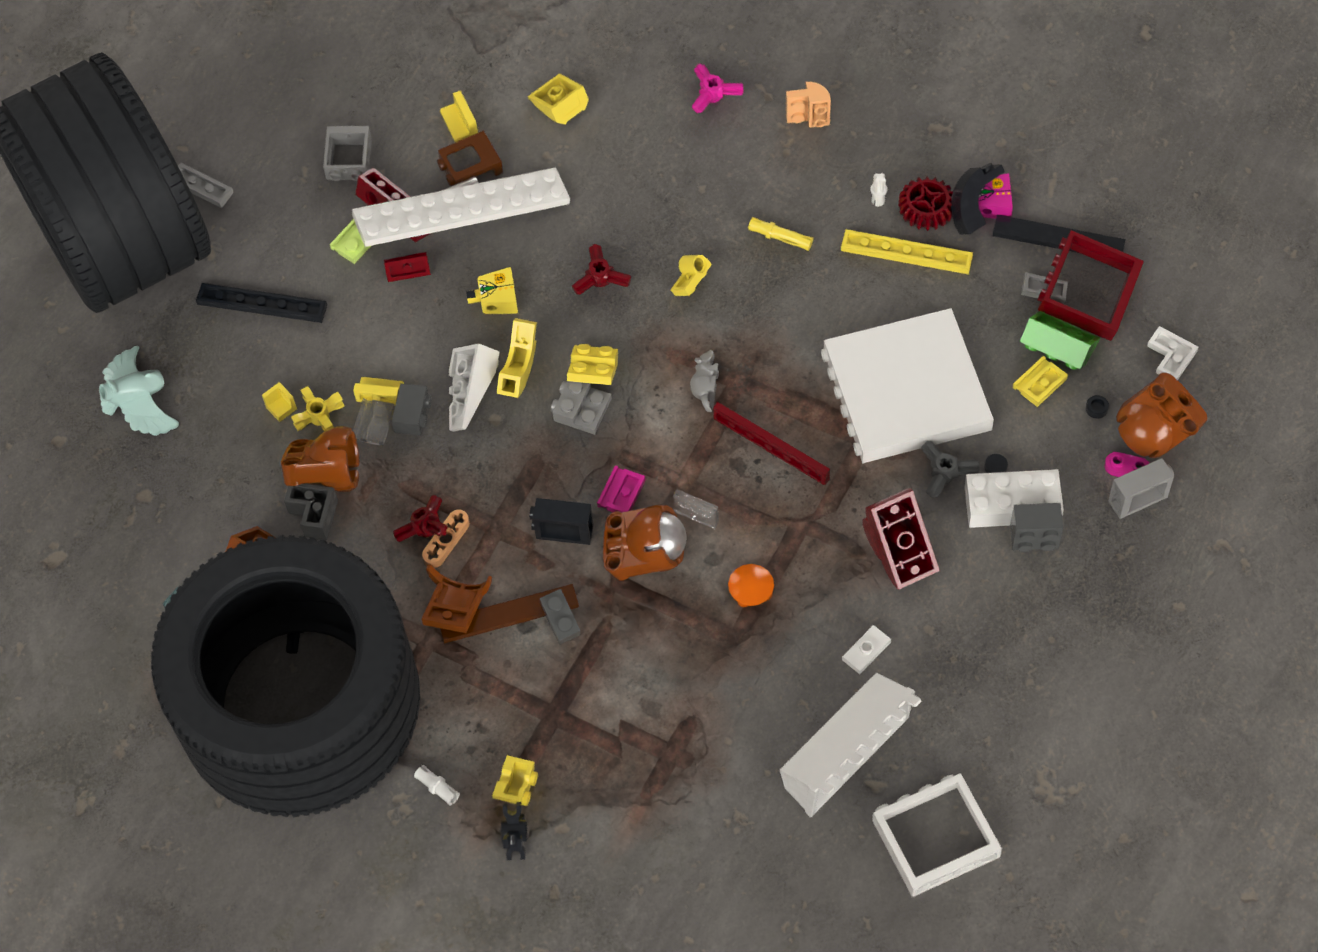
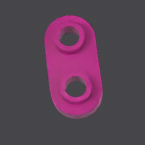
M1112 452L1106 457L1104 467L1108 474L1121 477L1138 469L1137 465L1143 467L1150 463L1142 457ZM1118 460L1120 463L1116 464L1113 461Z

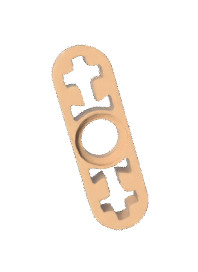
M454 510L443 522L448 527L446 533L452 536V540L449 543L440 542L441 535H434L422 552L426 566L428 564L434 568L441 566L464 535L470 524L465 511ZM462 518L463 523L458 522L455 526L454 520H460ZM437 552L438 558L430 560L429 555H434Z

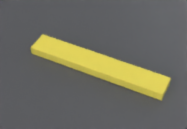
M845 229L841 245V251L963 274H969L973 258V252Z

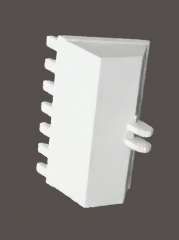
M875 673L780 769L785 789L805 809L809 817H812L909 718L911 706L916 707L921 702V699L914 695L915 691L913 689L906 688Z

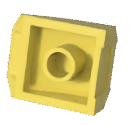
M560 73L528 96L529 100L546 116L556 123L565 125L567 121L579 112L585 111L589 100L582 85Z

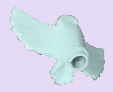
M134 346L116 355L113 361L103 370L106 383L99 386L102 412L112 416L118 406H120L122 413L125 414V421L130 423L131 429L134 431L139 430L144 434L150 433L157 436L160 433L165 434L170 430L176 429L179 426V422L165 414L156 405L151 396L160 391L164 386V378L159 370L138 371L136 367L138 346Z

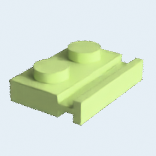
M354 219L330 243L333 251H337L339 255L354 264L371 247L364 246Z

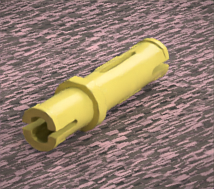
M752 217L748 226V230L766 235L768 239L774 238L807 251L810 250L813 243L812 237L779 227L774 222L768 223Z

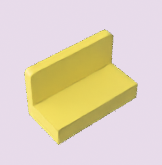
M461 90L453 93L454 104L440 109V113L455 142L478 133L476 120Z
M361 377L360 383H355L353 391L356 402L395 406L400 383L404 384V382Z

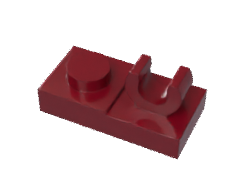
M426 252L384 260L388 282L431 275Z

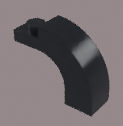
M989 163L983 167L970 168L956 183L951 198V213L953 222L960 235H970L986 224L978 205L979 194L987 183L1005 172L1002 164L993 165Z

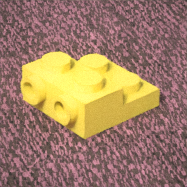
M588 344L574 345L571 353V364L567 372V381L611 385L618 365V349H613L610 346L591 347Z

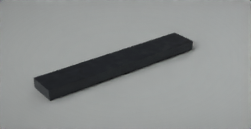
M998 214L992 235L994 237L1059 249L1058 246L1062 237L1067 238L1072 230L1122 252L1126 240Z
M201 283L196 298L197 305L318 323L323 322L327 308V302L323 300Z

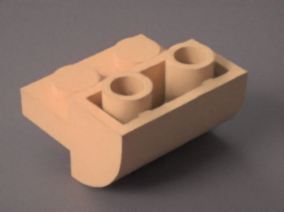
M806 82V89L786 91L787 123L808 121L809 128L830 125L831 99L829 92L824 86L815 82Z

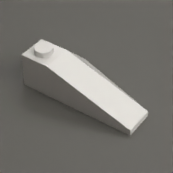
M479 343L453 349L449 367V376L453 377V386L449 387V394L453 395V402L449 406L450 431L465 430L496 373L499 365V351Z

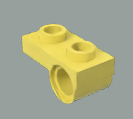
M703 255L682 256L679 260V269L682 274L671 288L672 293L675 296H690L695 291L700 280L706 276L708 269L712 265L710 261Z

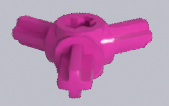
M698 64L694 68L695 74L701 81L700 96L692 105V109L696 113H702L709 103L718 102L723 98V95H743L744 86L742 83H724L723 79L719 76L711 75L704 64Z

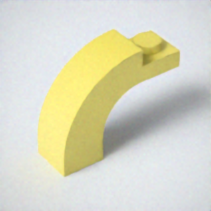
M518 318L513 320L510 350L506 364L499 372L497 394L516 398L522 394L533 364L537 342L535 340L537 322Z

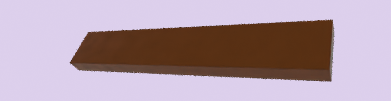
M570 584L477 609L467 633L440 628L444 644L545 617L546 615L540 605V598L559 589L562 590L570 609L578 608L579 603L574 586Z

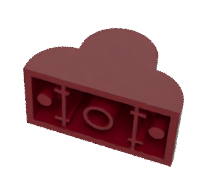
M912 489L902 490L865 508L866 518L862 522L866 537L876 556L882 561L891 582L898 590L940 571Z

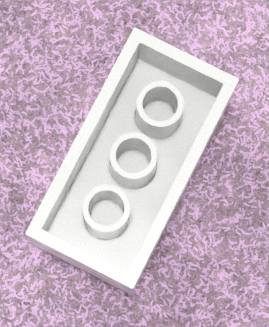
M1058 469L966 474L964 488L969 528L1009 526L1013 506L1019 504L1061 503L1063 515L1064 509Z

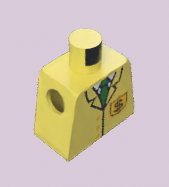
M511 267L479 276L477 278L479 289L466 291L468 304L481 302L484 314L518 313Z

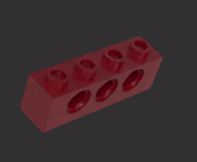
M375 168L358 176L355 195L369 206L410 197ZM429 234L410 237V239L416 243Z

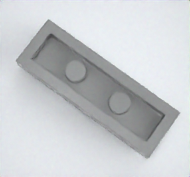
M183 163L178 165L192 194L222 208L234 193L231 187Z

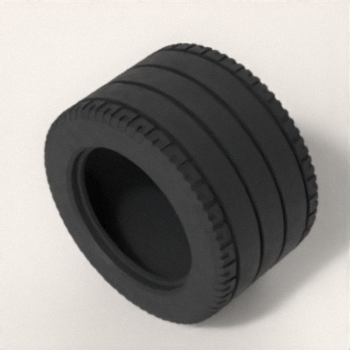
M103 52L89 57V63L83 60L61 71L60 77L55 74L32 85L31 92L24 89L1 101L0 155L59 263L80 298L89 309L95 313L104 311L109 308L108 303L116 305L137 294V288L143 291L166 279V273L172 276L195 263L194 259L200 261L211 254L210 237L206 225L174 157L132 84L116 62Z
M278 535V538L269 536L268 539L261 537L257 541L253 542L250 540L247 541V544L243 545L240 543L237 544L236 548L232 549L230 547L226 549L227 552L218 553L216 558H210L206 564L202 563L198 571L194 570L190 578L186 577L183 581L184 584L176 589L177 593L172 594L171 601L166 604V611L162 612L161 620L157 624L158 631L154 633L153 651H151V673L155 694L164 715L189 760L200 776L216 792L236 805L246 809L250 808L253 812H261L266 815L270 813L272 816L282 815L283 817H289V815L293 817H299V815L310 816V813L317 815L321 811H331L330 808L335 807L337 809L344 803H350L352 799H358L361 794L367 793L370 787L374 788L378 781H382L385 778V774L390 773L392 767L398 763L399 756H403L404 750L409 744V739H412L416 720H418L420 705L419 675L399 608L389 588L378 576L377 572L360 557L355 556L350 551L347 552L341 546L337 547L331 542L327 544L326 540L320 539L318 541L312 537L309 539L305 536L296 538L295 535H289V537ZM295 632H317L335 637L356 651L352 671L343 688L328 704L307 717L282 724H260L241 719L224 709L226 689L234 671L250 652L268 640Z

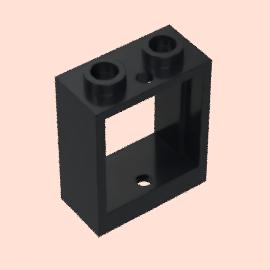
M536 498L535 506H531L529 519L532 520L531 529L535 530L536 539L590 545L594 526L591 504Z

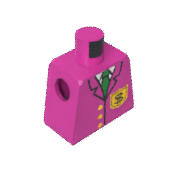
M1002 174L982 188L978 198V205L984 218L996 219L997 214L1008 217L1012 216L1013 205L1009 174Z

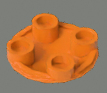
M742 565L730 575L728 582L729 593L741 607L760 605L771 599L773 595V577L767 569L760 565Z

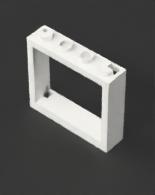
M961 773L956 776L948 775L941 779L940 783L933 786L931 784L925 785L919 789L918 793L911 796L910 794L903 795L897 799V802L891 805L883 804L873 812L872 821L912 897L991 862L1001 855L1002 848ZM957 788L988 845L915 877L886 820Z

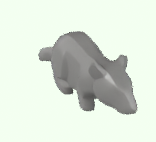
M709 350L699 358H695V362H697L695 366L696 373L690 381L691 393L702 401L707 412H713L717 390L716 379L719 376V364L715 363L712 365L715 357L713 350Z

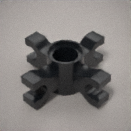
M508 802L503 803V814L506 820L501 821V839L503 849H507V860H512L513 851H518L520 853V860H525L526 852L522 842H527V822L525 814H521L522 802H517L515 811L508 809Z

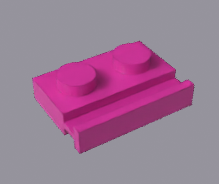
M615 466L601 493L597 506L599 508H606L610 512L619 511L622 513L631 511L646 481L645 476L627 469L622 470Z

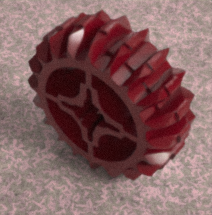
M918 176L916 182L910 180L909 185L903 187L898 200L899 212L903 216L904 222L910 221V226L917 225L918 230L922 227H926L927 231L930 227L937 230L938 225L944 227L946 221L950 222L952 219L951 198L953 191H951L950 185L945 186L944 180L937 182L936 177L933 180H929L928 176H926L925 180H922Z

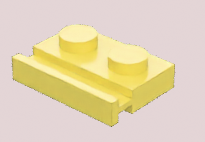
M1042 356L1013 383V388L1019 390L1021 395L1038 407L1067 380L1068 374L1054 363L1048 362L1046 357Z

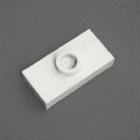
M873 625L842 656V660L858 674H861L891 643V639Z

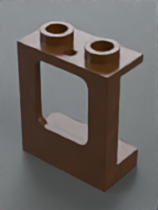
M484 130L438 150L439 159H437V163L441 171L445 170L447 174L445 176L450 187L490 170L494 172L495 176L503 174L502 161ZM466 147H474L481 159L480 163L459 172L454 171L447 156Z

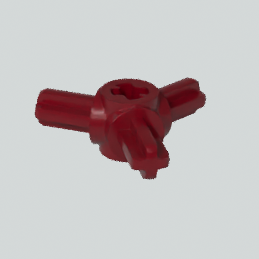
M593 244V246L589 247L591 258L589 269L585 271L586 275L572 285V289L576 294L581 295L592 286L604 287L609 285V283L628 287L631 282V276L614 271L613 266H609L607 260L604 259L602 247Z
M432 495L426 507L415 510L411 515L410 523L393 531L395 539L401 542L415 534L418 536L422 535L425 538L434 534L445 536L448 527L440 522L437 513L442 503L441 497Z

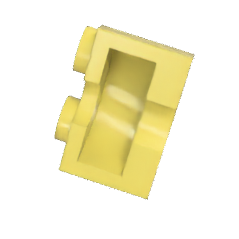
M507 755L502 767L500 780L497 781L492 794L493 798L514 804L522 802V805L528 806L531 797L530 787L536 785L538 772L534 771V762Z

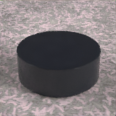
M1094 395L1087 400L1085 409L1090 417L1099 419L1106 416L1109 403L1103 396Z
M992 454L985 460L984 468L986 473L1007 471L1008 462L1004 456Z

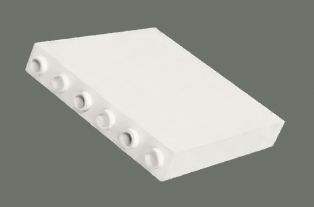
M952 308L824 340V349H821L822 359L829 365V368H827L830 381L834 380L836 399H840L842 403L840 405L843 418L848 420L847 431L850 437H854V451L856 456H860L862 463L921 449L927 441H933L937 445L992 430L994 419Z

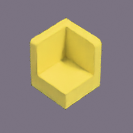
M280 382L262 394L266 408L279 422L297 410L293 396Z

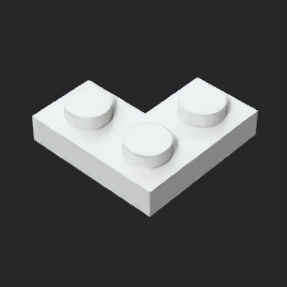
M1160 326L1147 347L1165 356L1158 366L1156 373L1158 375L1169 373L1177 380L1198 351V346Z

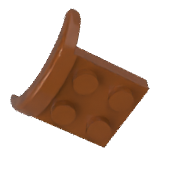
M428 564L426 567L427 574L437 587L422 616V624L467 633L482 597L490 588L492 576H488L487 581L481 584H463L443 576L432 565Z

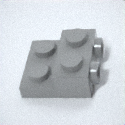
M563 381L559 390L561 396L559 400L554 399L551 405L554 421L595 435L610 404L612 395L592 388L590 383Z

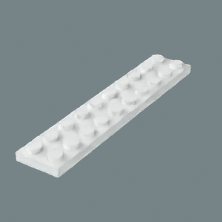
M555 167L352 209V216L364 246L367 247L567 205L570 203V197Z

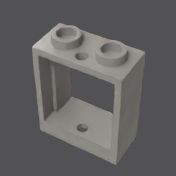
M327 126L323 164L326 180L358 181V176L369 170L372 142L369 126ZM335 145H364L362 165H333Z
M1161 458L1114 479L1108 502L1119 519L1168 498L1174 478L1172 467Z

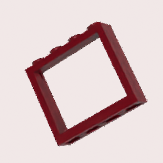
M1071 230L1067 238L1062 237L1058 246L1061 252L1060 255L1056 253L1051 264L1054 270L1053 272H1048L1044 281L1045 284H1048L1046 290L1042 288L1037 301H1040L1038 310L1112 341L1118 331L1144 261ZM1070 249L1128 273L1109 323L1050 299Z

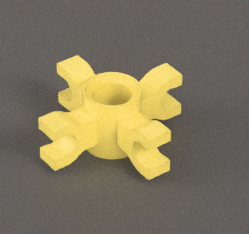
M308 386L301 389L300 391L306 402L307 410L291 417L296 430L300 431L310 423L321 426L324 431L333 428L334 426L329 420V413L344 407L343 399L339 392L334 393L324 401L322 398L314 397Z

